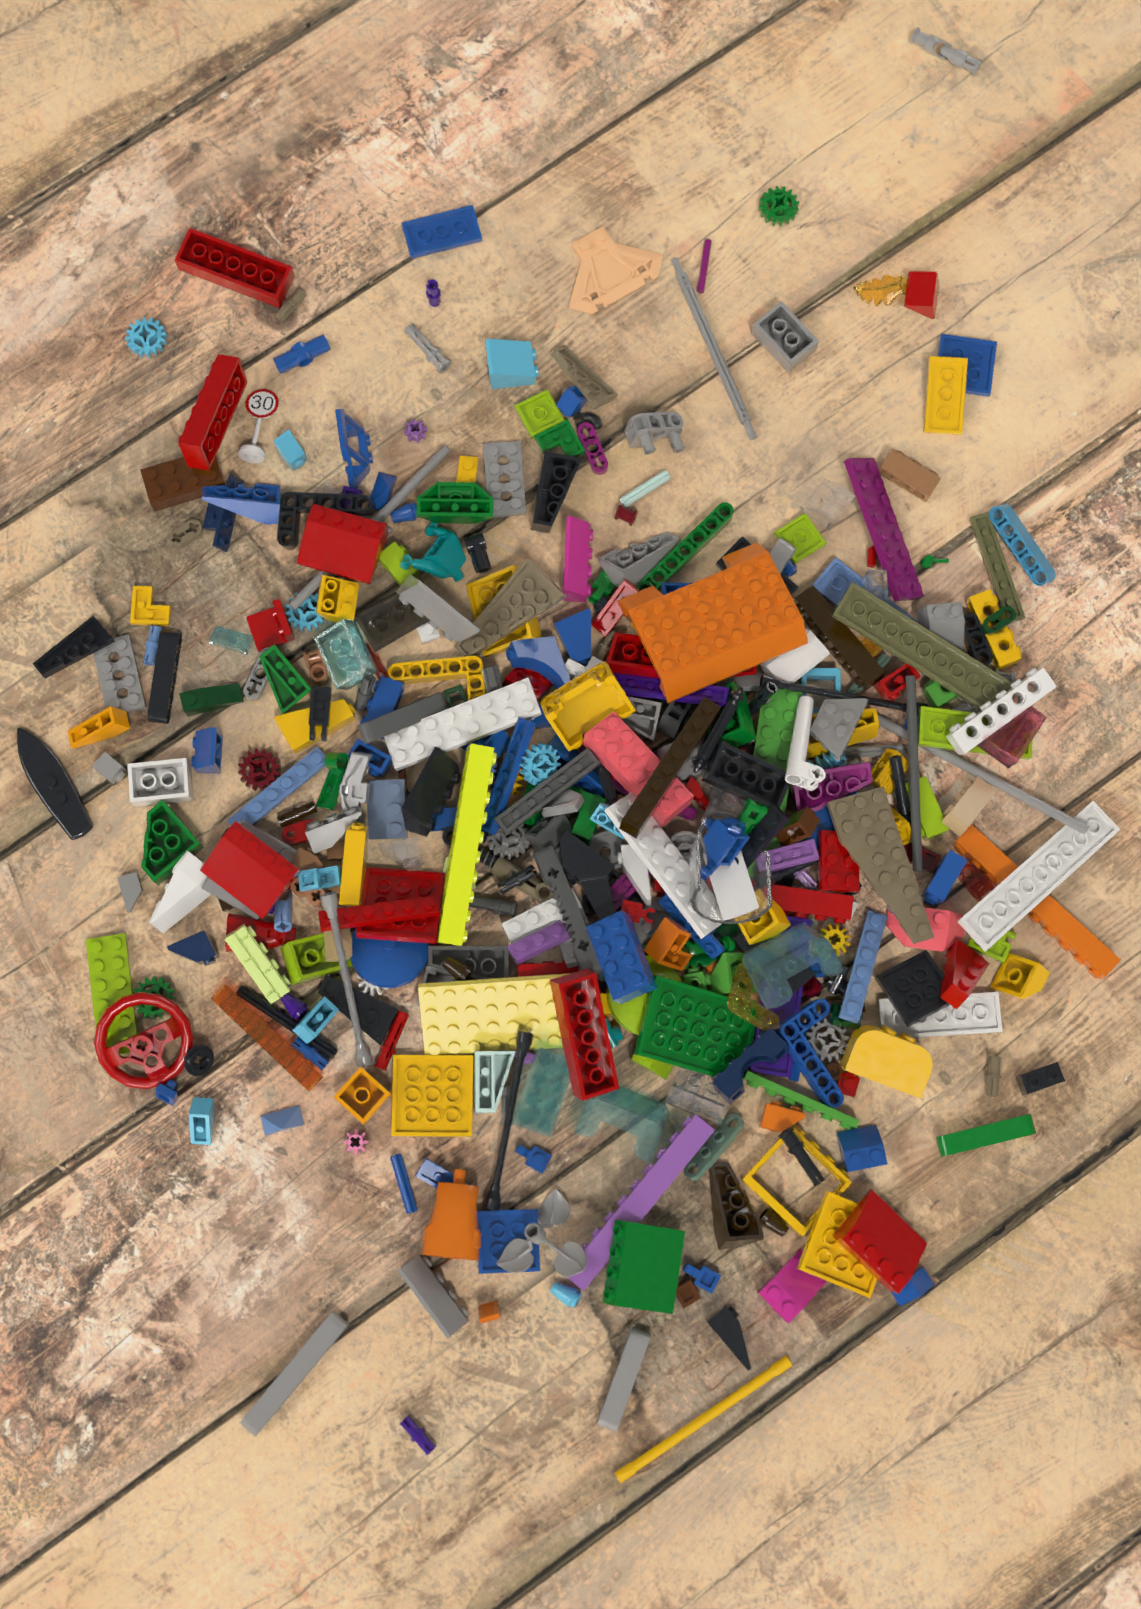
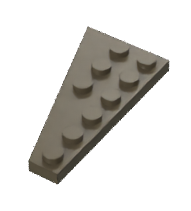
M526 558L473 622L480 631L459 643L457 642L454 647L464 657L476 656L568 596L535 563Z

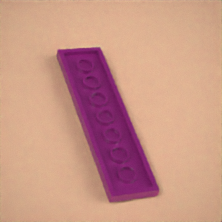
M848 458L844 461L894 602L923 598L922 586L916 575L915 567L912 564L875 459Z

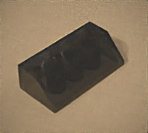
M396 592L354 616L356 623L374 652L427 623L430 619L425 615L422 618L413 611L415 607L410 603L407 606L398 599L400 595Z

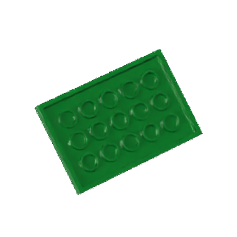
M653 975L657 988L649 991L634 1052L635 1055L715 1077L716 1074L728 1068L731 1060L741 1056L746 1046L752 1045L759 1006Z

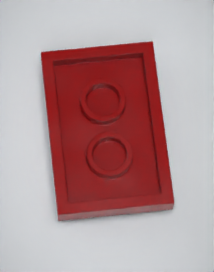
M819 831V890L859 892V866L852 860L847 849L839 842L836 831Z

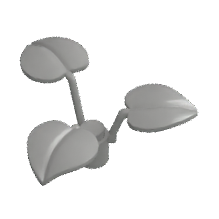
M554 1189L541 1205L538 1214L540 1223H530L526 1226L524 1231L527 1237L526 1241L515 1239L506 1246L496 1263L499 1267L513 1273L527 1270L534 1260L530 1252L533 1250L532 1242L534 1244H542L544 1242L559 1253L554 1260V1267L560 1275L565 1277L574 1276L583 1272L586 1268L587 1256L579 1244L567 1242L561 1251L546 1239V1232L542 1229L552 1228L553 1224L557 1226L562 1225L570 1215V1205L557 1189Z

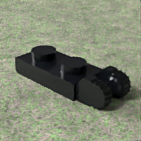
M312 686L309 714L310 741H314L316 738V726H322L321 739L327 742L332 696L331 687Z

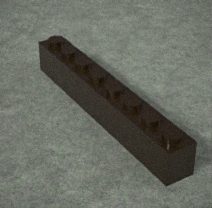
M706 697L702 699L621 820L619 829L637 839L718 717L721 706Z

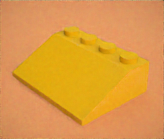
M512 565L466 584L474 620L478 618L519 566ZM533 618L482 651L483 656L487 657L506 652L511 641L542 637L538 618Z

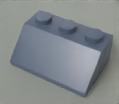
M406 779L367 781V783H370L369 802L367 803L369 840L408 838V830H405L401 810L407 799Z

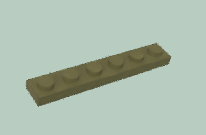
M989 512L970 517L969 521L994 593L998 599L999 607L1010 606L1015 609L1016 618L1012 623L1024 620L1026 617L993 523L989 518ZM1004 612L1005 617L1009 619L1011 614Z

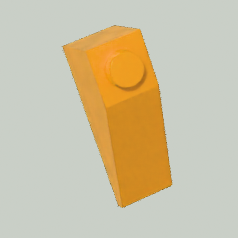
M110 706L68 730L70 746L75 749L116 737L130 729L126 711Z

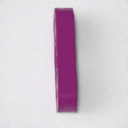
M588 422L581 423L578 426L577 435L585 450L591 470L596 475H603L608 470V461L592 424ZM583 429L589 431L590 440L587 441L586 434L583 433ZM594 444L598 447V450L595 453H590L587 447ZM598 457L600 464H603L602 469L596 467L597 461L595 458Z

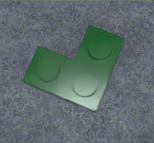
M568 419L534 435L543 454L545 451L548 452L558 446L561 447L564 455L579 457L585 454V450Z

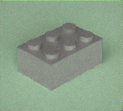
M782 301L753 323L752 335L788 373L817 350L819 343L817 338Z

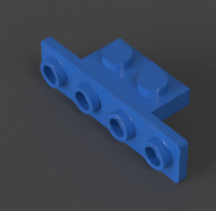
M667 894L659 900V904L691 933L690 936L712 959L725 950V947L712 935L716 929L701 939Z

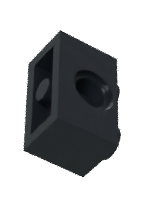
M1058 1062L1015 1076L1022 1096L1065 1081Z

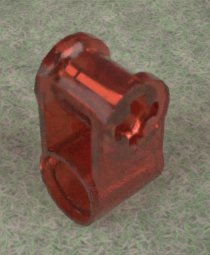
M966 864L958 876V880L966 887L971 896L979 902L989 890L992 891L994 889L991 881L973 864ZM965 869L971 871L972 876L970 879L965 877Z

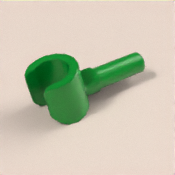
M927 555L922 559L921 567L929 569L932 568L933 563H948L949 559L934 558L931 555Z

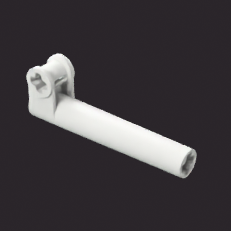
M802 696L798 700L785 781L813 791L818 787V783L825 779L826 774L821 767L806 762L814 700L809 696Z

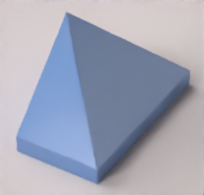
M300 1105L260 1116L265 1136L304 1125Z

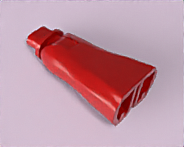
M228 913L226 936L245 924L246 927L251 926L257 934L254 937L257 943L262 942L266 948H276L282 946V944L284 946L287 942L294 941L296 938V928H291L288 932H278L274 928L273 921L257 920L247 916ZM225 942L226 952H232L233 950Z

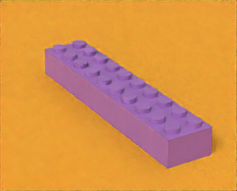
M689 1115L681 1125L683 1130L680 1133L676 1131L668 1140L671 1143L667 1149L663 1147L655 1156L658 1159L655 1164L650 1163L642 1172L645 1174L642 1180L636 1179L631 1185L630 1189L632 1192L628 1197L626 1195L622 1196L617 1203L619 1208L615 1213L610 1211L604 1218L606 1224L602 1228L597 1227L591 1234L593 1239L589 1244L584 1243L581 1246L587 1256L586 1268L579 1274L567 1277L581 1290L584 1291L609 1261V1250L612 1243L615 1219L640 1223L715 1131L698 1115L693 1117Z

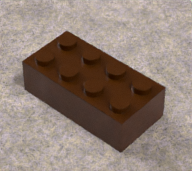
M217 454L209 471L188 467L183 457L140 469L150 505L155 512L202 498L203 487L226 486Z

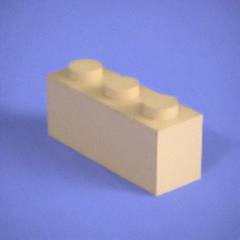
M979 776L974 782L970 780L963 789L966 792L964 794L960 792L953 800L956 804L954 806L950 804L943 813L946 817L942 820V823L959 837L967 830L997 792L996 789Z

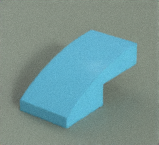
M340 866L300 871L298 875L300 891L341 886Z

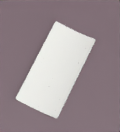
M741 851L736 856L739 860L738 864L734 859L730 866L720 865L709 876L723 920H729L759 908ZM705 853L703 854V858L705 864L707 865V856Z

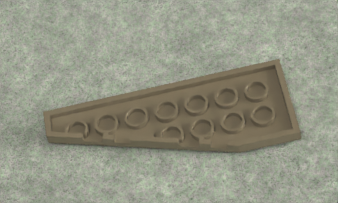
M884 786L828 802L827 807L839 842L847 849L852 860L863 871L862 874L878 896L887 904V908L900 922L899 925L913 944L934 938Z

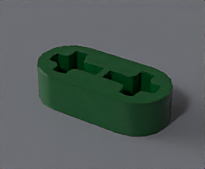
M1004 606L988 616L981 625L983 633L992 636L1010 625L1016 618L1015 609L1010 606ZM1004 612L1011 614L1009 619L1001 620L1000 618L1004 615ZM995 621L997 622V624L994 626V630L992 628H987L988 622L990 624L994 623Z

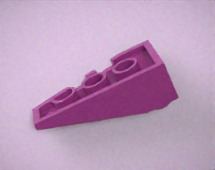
M870 762L822 768L825 771L826 777L822 782L818 783V787L815 790L809 791L790 784V789L796 811L807 806L813 812L818 811L826 806L828 802L837 800L873 782Z

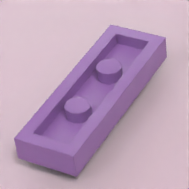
M814 839L765 851L757 857L761 874L819 860Z
M557 921L507 947L518 965L569 940L570 936H568V931L561 921Z

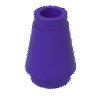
M290 992L280 998L291 1017L297 1021L302 1020L309 1012L307 1004Z

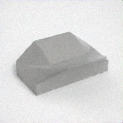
M570 789L566 790L543 808V817L578 812L584 802L582 794Z

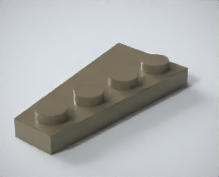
M565 345L554 349L551 354L594 409L615 400L618 394Z

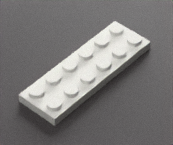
M999 992L971 993L957 1010L949 1005L909 1027L905 1025L889 999L878 1000L880 1028L882 1025L893 1028V1031H896V1034L899 1035L901 1032L913 1036L912 1038L1003 1032Z

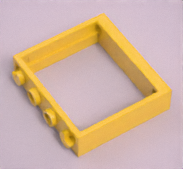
M796 1126L794 1133L800 1141L804 1142L803 1148L841 1182L832 1192L840 1196L852 1183L849 1180L850 1176L844 1169H837L834 1166L835 1161L826 1154L824 1156L818 1151L820 1147L813 1140L809 1142L803 1137L805 1133ZM778 1139L741 1180L797 1234L803 1237L813 1226L818 1209L802 1225L752 1178L784 1143L782 1139Z

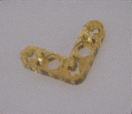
M745 960L737 967L727 1001L728 1008L734 1014L763 1031H767L769 1028L775 1030L780 1025L778 1016L750 999L758 969L752 960ZM740 982L744 983L746 987L745 991L741 990L739 986ZM751 1008L756 1011V1018L751 1015Z

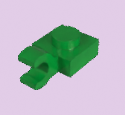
M604 570L599 573L591 585L595 591L591 594L588 601L594 605L602 595L608 596L615 587Z

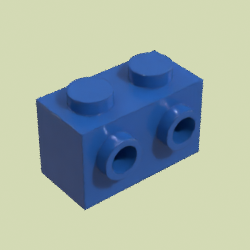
M358 738L348 754L349 758L351 752L372 754L367 769L368 773L376 778L379 776L384 778L393 764L391 756L367 743L365 744L364 741Z

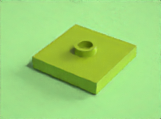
M548 389L514 405L531 439L534 438V435L565 421Z
M806 513L773 533L777 541L782 538L797 548L791 557L794 565L827 544Z

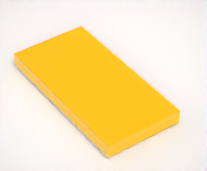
M929 357L924 433L962 435L968 358Z

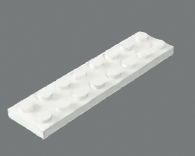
M526 678L423 718L421 722L384 736L392 757L394 768L396 771L429 759L435 747L440 748L445 753L516 725L519 717L530 720L542 715L530 679Z
M631 792L609 806L605 813L702 939L726 921L722 918L718 902L653 816H651L637 839L619 829L621 820L637 798Z

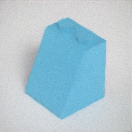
M485 339L491 389L536 384L535 377H539L538 366H534L533 360H537L536 349H532L531 342Z

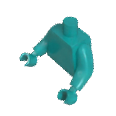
M431 522L429 526H426L425 534L428 536L436 534L438 536L436 541L422 559L412 560L410 555H404L403 561L400 562V567L407 570L413 566L414 569L427 572L437 578L445 579L452 577L455 582H458L464 578L460 568L466 561L461 543L455 533L442 527L438 528L436 522Z

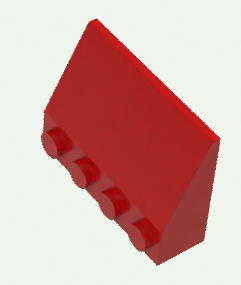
M313 504L306 521L297 564L370 584L388 536L386 523Z
M236 821L223 835L200 869L203 874L262 919L265 918L300 874L298 868Z
M872 1189L868 1191L833 1234V1237L887 1290L897 1294L901 1292L912 1278L927 1246V1243Z

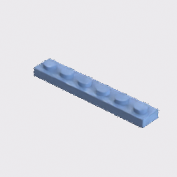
M315 747L227 820L229 825L231 826L235 821L239 823L242 819L254 826L325 767L324 758L326 755L318 747Z
M870 910L866 914L839 1018L857 1024L860 1020L887 920L886 915Z

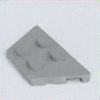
M866 698L824 700L810 728V735L815 740H818L826 750L829 749L835 755L834 758L837 761H840L868 702Z

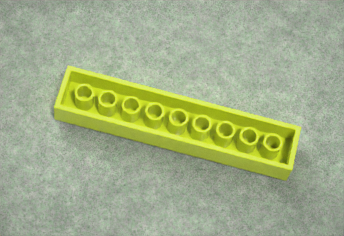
M470 744L466 750L442 896L437 942L462 946V943L467 941L468 931L465 930V925L467 922H470L471 911L468 910L469 903L473 902L474 891H471L472 883H476L478 872L474 870L475 864L479 863L481 851H478V845L483 842L484 832L481 831V827L486 823L487 812H484L485 805L489 804L490 792H487L488 786L492 785L494 775L491 772V766L495 765L497 757L493 747Z

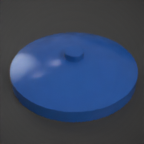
M357 928L352 934V957L350 960L354 970L366 982L382 988L401 987L415 980L424 970L428 961L429 943L357 938Z

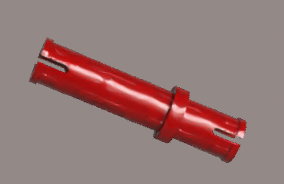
M397 1011L386 1041L380 1047L381 1052L374 1065L375 1067L384 1071L387 1070L392 1055L396 1053V1045L410 1015Z

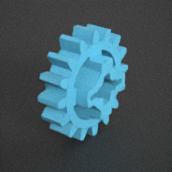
M145 317L142 318L141 322L136 319V325L130 324L131 330H126L128 336L125 339L129 349H132L135 355L139 352L141 358H143L144 354L148 358L151 357L152 353L157 356V350L163 351L162 345H167L165 339L168 337L164 326H161L158 320L154 323L152 317H150L149 321H146Z
M312 593L296 611L289 604H286V608L290 611L285 612L287 617H290L288 622L290 624L293 623L294 629L300 627L301 632H303L307 628L311 632V627L318 630L317 624H324L323 617L316 613L317 607H313V601L315 603L318 601V593L315 596ZM307 608H309L310 611H307L306 614H304L303 611H306ZM294 613L300 615V621L295 618Z
M538 743V746L531 745V751L526 749L527 755L521 756L524 762L519 764V766L524 768L520 771L521 774L525 775L523 779L532 785L541 784L558 771L556 769L557 766H561V763L557 762L560 758V755L556 754L557 750L548 744L544 745L542 743Z

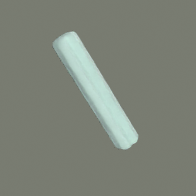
M663 470L620 498L621 504L627 507L670 480L669 473Z

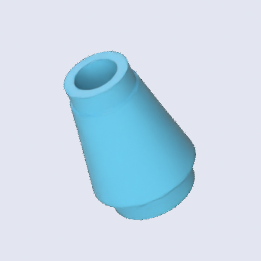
M555 1282L550 1290V1293L567 1307L575 1308L582 1296V1293L578 1292L579 1289Z

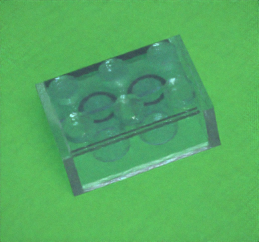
M343 619L314 637L336 689L349 690L362 682L364 674H368V678L369 674L374 675L378 672L356 621Z

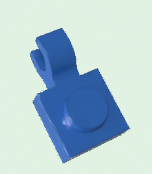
M518 1145L515 1151L527 1158L525 1165L542 1174L552 1155L535 1146L530 1151Z
M686 1264L683 1269L685 1273L695 1277L693 1284L711 1294L721 1277L720 1274L704 1265L698 1270Z

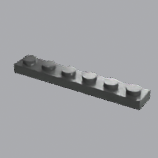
M587 748L497 816L494 821L507 836L598 767L600 762Z

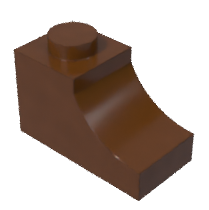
M807 806L794 812L789 818L790 820L775 837L783 846L791 845L810 837L820 819Z

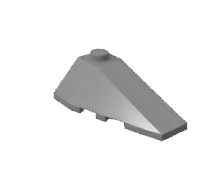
M665 532L648 538L646 543L638 545L633 543L629 545L630 548L622 551L619 548L612 550L599 558L598 561L615 586L619 587L626 579L636 586L681 542V538L670 532Z

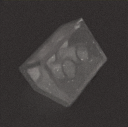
M680 1067L676 1071L664 1102L692 1115H698L700 1118L721 1126L730 1105L714 1090L712 1084L714 1077Z

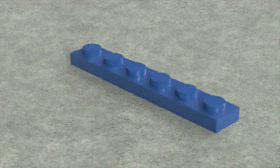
M518 718L493 786L489 804H487L484 811L487 812L486 823L482 825L481 830L496 835L499 826L494 819L506 809L516 777L520 771L521 766L519 764L523 761L521 756L526 754L525 750L534 733L536 723Z

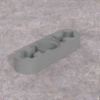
M270 647L264 648L260 652L259 656L263 654L266 650H268ZM259 656L243 690L246 698L250 701H256L261 698L269 681L267 676L263 679L256 678V672L260 669L264 670L263 666L260 665L261 660ZM255 680L257 683H259L256 685L255 688L257 694L253 693L252 696H250V692L248 690H253L255 683L252 681Z

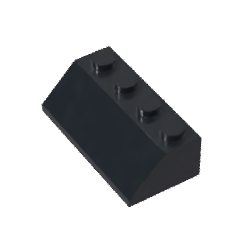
M438 747L434 748L401 808L405 830L425 837L428 836L430 831L434 830L437 817L442 815L445 808L444 804L447 800H450L455 784L457 785L461 779L458 764Z

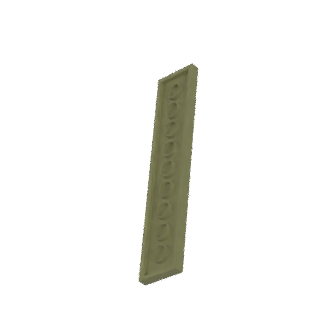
M854 582L850 583L831 615L978 709L988 701L992 703L996 700L995 696L1001 691L1005 690L1007 692L1012 688L1010 686L1012 682ZM1000 705L997 707L999 714L1003 709Z

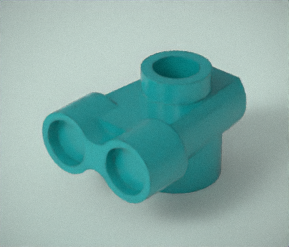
M606 1017L605 1020L612 1049L618 1046V1042L624 1039L619 1027L617 1025L611 1027Z

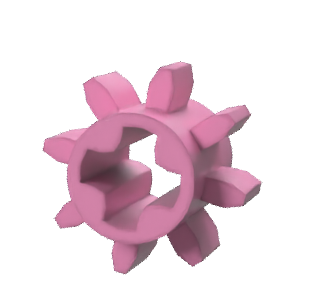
M355 1129V1134L353 1135L347 1133L349 1139L348 1141H343V1143L349 1145L346 1151L349 1152L354 1149L355 1155H358V1150L360 1149L365 1152L364 1145L369 1143V1141L364 1140L366 1133H362L360 1136L357 1129ZM353 1138L361 1139L359 1141V1143L361 1144L359 1147L352 1146L354 1143L352 1140Z

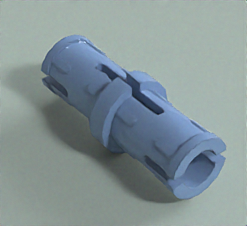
M150 626L148 640L145 642L146 652L143 664L151 666V663L152 666H155L159 635L162 630L159 626Z

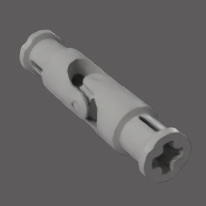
M918 27L910 40L911 44L915 43L923 47L924 51L943 60L948 58L954 66L960 69L964 68L972 72V75L976 74L982 62L981 59L977 60L961 49H952L953 46L932 34L927 35L921 32ZM938 43H944L946 45L942 47L941 53L938 55L935 52V46Z

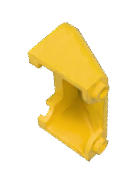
M607 662L595 665L545 696L540 702L545 717L568 751L579 748L584 739L583 734L591 730L613 711L623 719L630 717L636 711Z

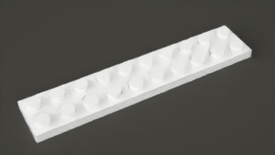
M1094 801L1074 817L1090 826L1085 835L1065 825L957 921L984 951H987L1121 830Z

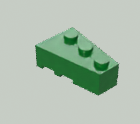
M272 645L259 656L281 714H284L311 691V688L275 645Z

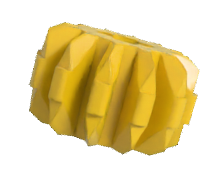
M828 924L827 929L821 928L823 934L817 935L818 939L823 940L818 942L817 946H824L821 952L824 953L828 950V957L832 956L833 951L835 956L839 957L840 951L842 953L847 952L844 946L849 947L851 944L845 941L850 938V935L843 934L847 929L844 927L840 931L839 924H836L834 929L831 924ZM833 936L836 937L835 940H838L834 945L831 944L832 941H829Z

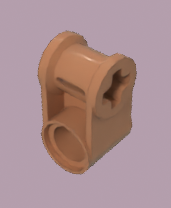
M318 647V650L311 652L304 651L303 657L313 683L317 686L326 685L329 681V674L322 647ZM318 672L324 673L321 678H315Z

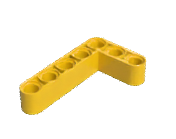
M477 656L395 663L388 669L390 679L404 684L466 678L468 701L486 694L482 673L483 663ZM473 663L479 664L477 670H471L469 666ZM453 665L460 666L457 672H452L450 668ZM434 667H439L441 669V671L437 674L431 673V670ZM420 669L422 672L420 675L414 676L412 671ZM395 671H401L402 675L395 678L392 676ZM473 682L481 683L478 689L471 687Z

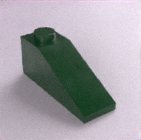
M239 683L197 688L179 693L183 711L188 717L244 702Z

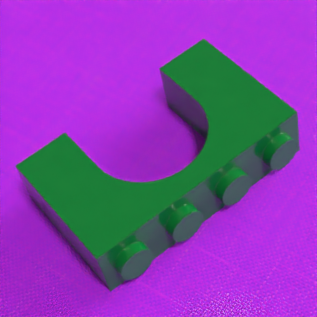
M529 783L523 797L538 785ZM571 786L569 789L582 794L584 799L582 806L578 810L579 815L571 834L587 846H590L598 824L590 820V817L600 803L606 804L607 799H604L599 794L588 793L583 788ZM541 810L524 823L534 826Z

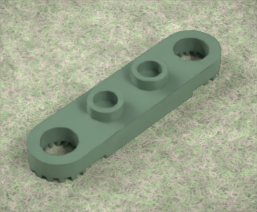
M729 1114L684 1167V1174L690 1180L698 1181V1179H701V1176H704L703 1174H705L707 1169L713 1166L736 1139L737 1134L743 1130L745 1122L739 1114ZM737 1120V1125L735 1127L730 1128V1124ZM698 1166L697 1172L691 1174L692 1167Z

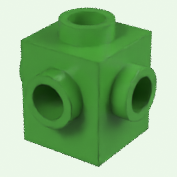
M699 966L688 968V971L683 975L684 978H681L682 982L710 991L711 978L710 974L706 973L705 968L700 969Z

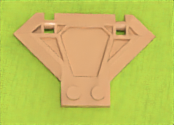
M604 226L573 242L571 247L581 262L568 309L594 314L598 312L597 305L602 303L604 307H607L645 286L644 279L650 277L654 281L658 278L664 254L614 243Z

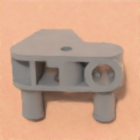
M676 412L637 414L629 419L624 430L630 448L643 447L645 455L656 451L653 442L659 438H669L674 453L685 450L680 436L684 422L682 417Z

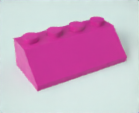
M567 516L563 592L568 597L564 598V601L587 602V596H591V585L587 584V580L592 575V566H588V559H592L593 548H589V541H593V530H590V523L572 516Z

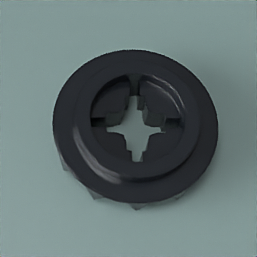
M203 1044L193 1045V1048L187 1050V1055L183 1057L185 1060L183 1066L187 1072L193 1076L206 1074L214 1062L212 1050ZM197 1055L199 1057H202V1059L199 1060V1065L194 1062L197 1059Z

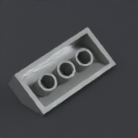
M420 1254L400 1268L398 1272L446 1338H449L469 1322L467 1317L470 1315L463 1306L459 1307L455 1302L457 1297L451 1289L447 1291L443 1286L445 1281L438 1272L435 1274L430 1267L433 1265L427 1256L422 1257Z

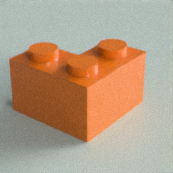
M664 917L644 951L657 963L683 971L693 956L683 947L691 933L677 921Z

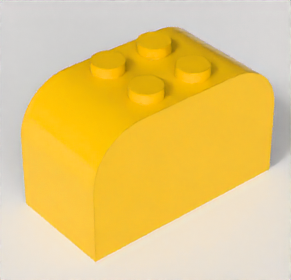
M863 1025L856 1029L850 1036L845 1054L840 1062L844 1070L921 1099L933 1068L932 1058L928 1051L915 1041L916 1039L912 1038L913 1036L901 1032L900 1035L896 1034L897 1032L893 1031V1028L882 1025L881 1028L875 1025Z

